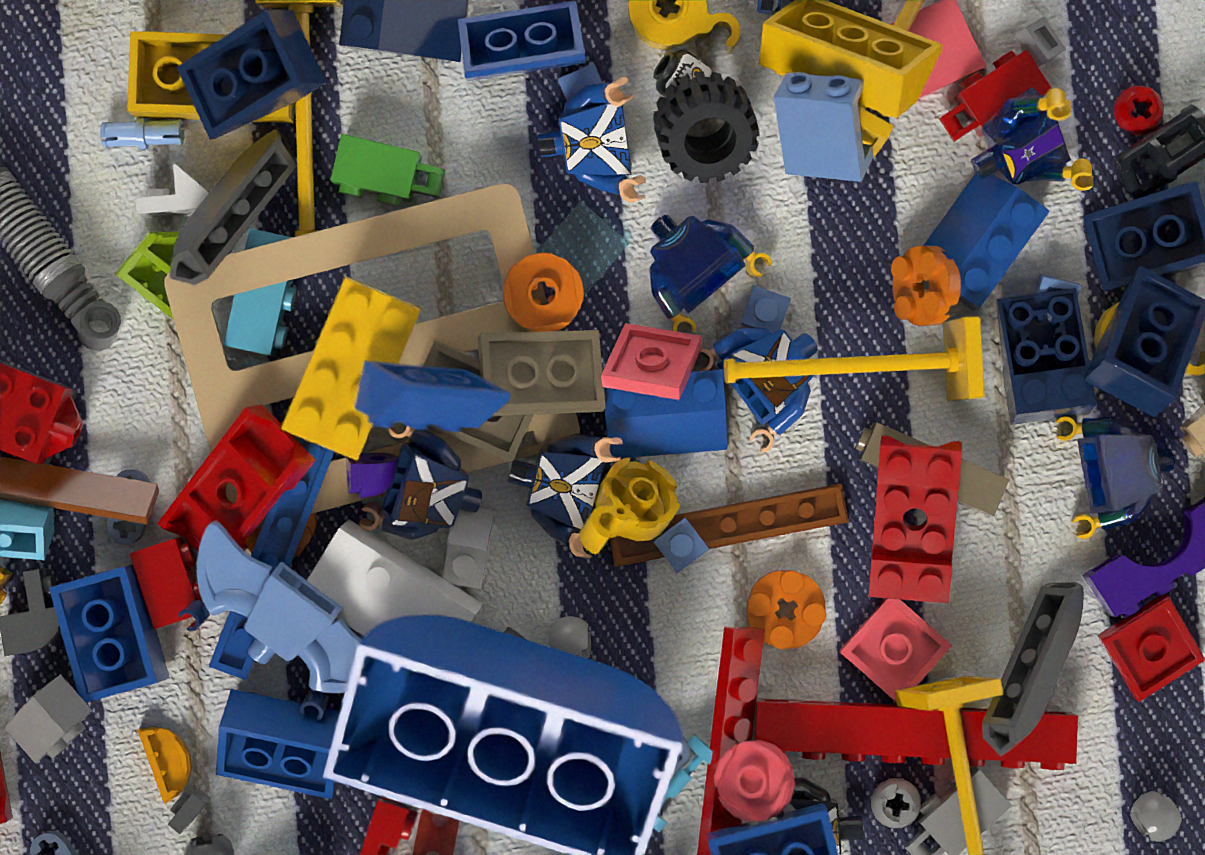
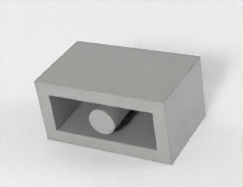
M60 674L33 695L4 728L36 764L47 754L54 759L71 744V741L86 728L82 721L93 710Z

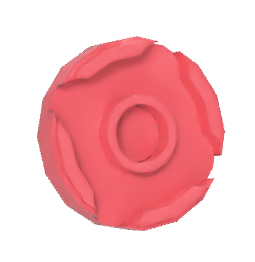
M762 740L744 741L727 749L718 761L714 775L715 787L718 786V793L720 795L718 798L722 806L732 816L746 822L766 821L782 813L791 801L795 787L794 771L787 756L775 745Z

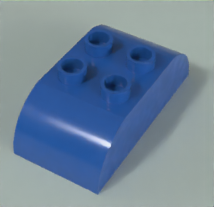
M410 615L394 618L375 626L359 643L323 777L569 855H644L680 753L683 738L680 723L665 700L648 685L618 668L459 618L441 615Z

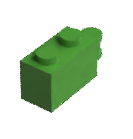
M341 134L331 181L334 185L340 186L339 193L362 198L364 191L378 195L377 201L380 203L400 207L401 201L412 202L413 193L439 198L446 170L422 164V156L418 151ZM419 171L428 173L425 187L416 185Z

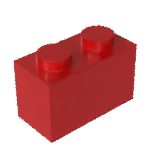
M178 537L129 553L154 629L193 617L188 613L181 617L178 616L179 612L193 600L203 602L198 581L196 582L192 571V566L196 565V559L189 543L184 544L182 537Z

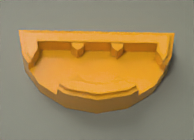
M158 726L139 728L137 730L163 803L165 804L180 795L188 784L192 771L191 753L183 739L170 729Z

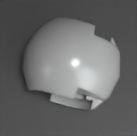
M574 616L559 618L550 625L549 646L588 659L591 653V634L588 632L589 624L582 618Z
M890 778L881 782L875 788L871 797V809L875 818L882 825L889 828H903L910 825L918 817L921 809V796L911 782L902 778ZM900 793V798L906 802L905 807H898L897 813H892L891 807L886 804L887 799H894L895 794Z
M1156 791L1140 795L1130 812L1131 819L1143 836L1149 835L1150 840L1156 842L1171 838L1179 829L1182 821L1181 814L1174 802L1169 797L1163 798L1161 792Z

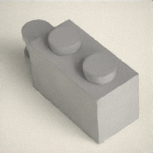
M971 767L970 774L982 834L1012 804L980 769ZM954 775L948 781L951 786L940 797L937 794H933L921 805V814L916 819L923 828L904 846L911 855H941L945 851L948 855H959L967 847ZM929 835L938 843L930 851L922 844Z

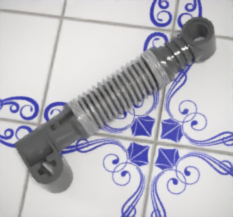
M0 166V240H3V246H7V251L11 252V256L16 257L15 261L20 263V268H25L24 273L29 274V279H34L33 285H35L38 291L46 299H53L55 303H59L58 307L61 311H65V316L68 319L72 318L71 324L77 330V336L81 344L93 351H102L109 348L114 343L121 325V316L118 310L112 304L105 302L103 298H99L100 295L96 290L92 291V284L86 283L85 267L82 265V262H79L76 255H72L73 251L68 249V244H64L63 238H60L59 233H55V228L51 227V223L46 222V216H42V211H38L37 205H34L33 200L29 199V195L25 194V190L21 188L20 183H16V178H14L11 172L6 167ZM101 320L107 324L109 330L96 332L90 327L89 322Z

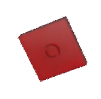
M1167 594L1156 597L1136 613L1118 621L1097 635L1134 699L1138 702L1205 661L1202 652Z

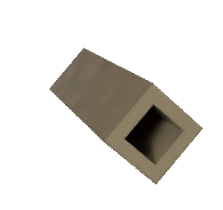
M873 423L871 429L863 428L855 449L861 451L858 460L878 468L881 435L890 436L904 444L931 445L880 423ZM961 459L957 502L988 516H994L1010 479Z

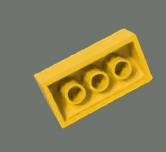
M794 0L763 22L759 65L769 68L781 76H785L787 73L802 72L808 75L844 76L846 78L861 79L863 81V90L857 103L876 110L882 116L898 118L918 101L942 52L943 44L826 0Z

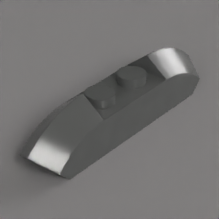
M275 129L246 149L190 216L175 242L170 267L171 279L192 285L208 279L297 167L296 157L283 133Z
M1078 582L1050 583L1040 588L1002 675L1003 695L992 698L982 721L983 738L1000 756L1012 750L1031 733L1047 707L1077 636L1082 618L1084 590L1083 586Z

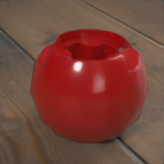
M1143 85L1130 86L1123 90L1116 98L1114 105V117L1118 126L1133 135H1145L1154 131L1162 122L1164 115V104L1159 93ZM1134 104H1145L1147 109L1143 112L1144 117L1138 116L1135 118L1131 113L1135 108Z

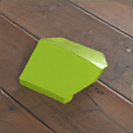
M148 232L115 274L173 319L164 280L168 272H170L174 246L180 232Z

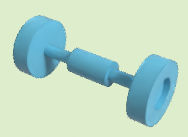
M695 734L688 740L687 744L697 753V756L685 769L680 768L670 778L661 806L670 797L674 799L692 779L690 774L703 760L710 765L712 751ZM658 813L653 828L661 832L668 822Z

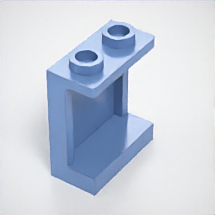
M802 72L787 73L774 95V103L785 174L862 182L873 159L872 145L862 143L857 104L863 90V81L861 79L846 78L844 76L808 75Z

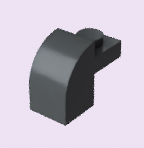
M47 568L23 572L29 611L0 616V633L4 656L42 649L54 643L62 635L49 587L56 586V581L53 575H48Z

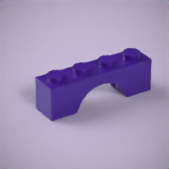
M1205 497L1182 511L1184 522L1183 536L1177 549L1167 559L1152 565H1139L1124 555L1114 554L1082 575L1107 615L1113 617L1120 615L1122 619L1129 617L1143 607L1140 602L1153 593L1155 597H1159L1176 586L1174 580L1186 572L1191 576L1205 568Z

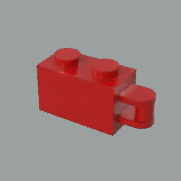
M1027 49L1017 56L1013 50L1009 51L992 63L996 69L983 77L980 72H977L959 84L963 91L959 92L954 98L958 106L939 118V121L953 142L972 130H975L980 138L990 132L983 130H993L1018 114L1019 112L1015 111V103L1029 101L1026 92H1028L1030 100H1034L1031 89L1035 100L1043 98L1052 89ZM962 111L970 122L965 128H963L956 117Z

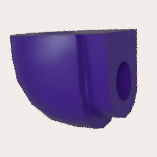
M360 453L358 460L346 456L348 493H357L359 498L380 495L389 489L396 471L398 457L391 453Z

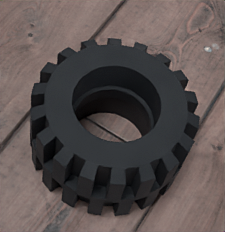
M704 71L695 72V78L688 80L687 75L679 78L680 85L675 87L670 84L665 89L667 97H659L656 103L658 111H654L653 114L654 130L666 164L669 163L671 170L678 175L682 172L684 179L693 181L695 177H698L700 183H709V178L716 177L717 182L725 180L724 175L729 172L734 176L741 171L739 168L741 163L748 165L752 159L750 151H756L759 144L756 138L760 136L759 126L746 91L741 85L737 87L736 81L728 76L723 80L721 73L712 72L710 77H705ZM720 118L725 120L723 126L709 136L694 137L687 134L688 130L702 119Z

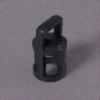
M1191 104L1181 110L1179 115L1152 133L1143 135L1139 138L1138 142L1117 155L1115 158V165L1118 169L1117 173L1125 190L1133 198L1138 199L1148 196L1166 183H1172L1178 179V175L1205 158V114L1198 107ZM1188 132L1194 142L1171 156L1166 146ZM1141 154L1143 156L1140 158L1141 163L1146 171L1151 175L1153 173L1156 175L1140 185L1134 168L1130 164L1133 159Z

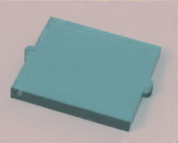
M580 201L536 253H552L567 260L580 275L585 296L630 243L609 226L607 218L601 219Z

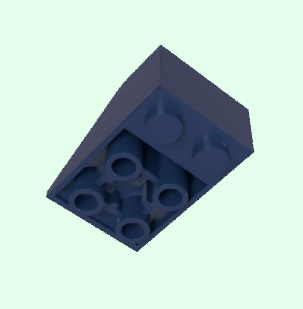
M1076 288L997 299L1003 380L1010 424L1090 414L1097 403L1094 386L1084 381L1090 364Z

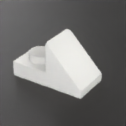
M173 163L175 194L171 195L170 189L166 188L147 190V197L136 198L137 214L142 217L194 213L210 192L180 166Z
M479 508L474 513L459 509L455 523L450 528L448 534V548L442 577L444 580L454 585L477 589L482 588L495 510Z

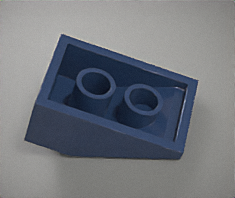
M344 0L339 46L349 49L461 62L462 51L458 19L466 18L468 0Z
M265 10L177 67L210 140L223 136L286 107L326 84L293 10Z
M1193 181L1083 215L1103 292L1128 286L1139 266L1161 277L1205 266L1204 181Z
M1139 266L1095 349L1084 381L1156 417L1178 395L1205 319V299Z

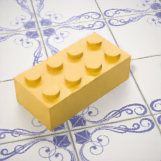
M130 31L127 111L136 118L200 120L177 67L228 34ZM295 102L253 122L294 123Z
M346 276L281 429L349 458L358 460L373 425L368 422L369 417L354 408L364 361L398 364L421 308Z

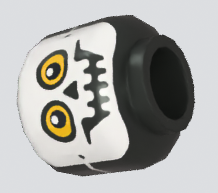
M685 49L675 53L668 52L659 61L653 74V78L656 79V90L663 97H667L665 89L670 84L675 87L680 85L679 78L687 75L688 80L695 78V72L704 71L705 77H710L713 72L712 68Z

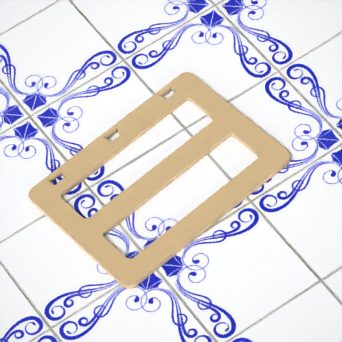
M501 183L227 254L211 276L196 285L171 279L170 272H168L164 280V286L210 452H212L245 407L266 405L295 397L314 352L312 350L240 370H232L227 363L212 309V304L216 299L481 230L490 233L504 284L509 269L521 258L534 253L517 189L510 184ZM541 281L537 283V289L531 292L532 298H539L541 304H547ZM504 300L415 323L398 364L419 365L425 363L434 340L461 352H468L479 349L478 336L480 334L533 331L520 326L509 315ZM576 413L534 414L526 432L534 431L535 439L538 443L518 448L514 459L517 460L539 454L540 449L547 448L551 441L580 433ZM444 432L433 433L445 440L460 457L461 468L466 473L509 462ZM403 442L361 453H391L398 457ZM346 457L331 460L310 514L380 495L359 498L357 493H348ZM229 482L226 486V496L231 503H235L237 500V489ZM266 516L262 519V521L256 528L263 526Z

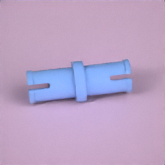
M146 117L137 118L136 122H102L100 136L101 138L106 137V140L101 141L104 148L137 146L138 149H148L150 145H183L185 130L180 129V127L184 126L182 119L148 121Z

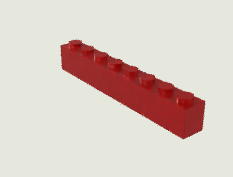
M756 699L753 741L762 740L773 744L785 755L786 751L802 752L801 758L824 760L826 753L841 754V760L857 762L865 761V755H881V761L886 763H905V756L921 757V763L929 765H945V758H951L944 713L939 711V709L922 710L900 707L897 704ZM959 708L968 762L971 767H984L985 760L1001 761V767L1016 769L1025 768V762H1040V768L1046 770H1064L1065 764H1076L1078 715L1072 712L1044 711L1040 721L1031 733L1012 750L1000 756L983 738L982 721L988 708Z

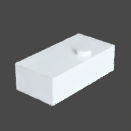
M350 519L338 529L307 580L343 607L336 619L341 618L347 626L363 636L383 622L410 615H441L472 622L483 605L475 598L369 531L362 529L361 526Z

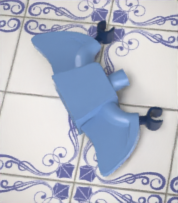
M211 522L203 535L197 558V580L203 602L193 600L179 612L178 616L181 617L188 613L195 618V621L186 628L188 631L198 629L209 618L210 614L216 616L225 611H233L248 617L244 628L256 638L248 648L249 655L255 661L267 664L272 656L277 653L287 661H291L299 655L307 664L310 670L309 687L312 690L307 692L300 707V713L304 716L309 705L315 706L319 711L317 720H320L329 703V697L325 692H346L358 645L362 639L355 635L341 618L335 620L343 607L282 562L271 574V566L249 556L219 522Z

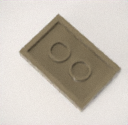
M599 330L484 333L478 336L481 377L511 393L509 401L492 416L602 412L606 408L604 387H602L601 380L602 361Z
M434 340L423 366L464 369L481 377L479 359ZM534 414L491 416L480 427H462L460 432L446 431L438 428L437 425L428 424V426L513 462Z

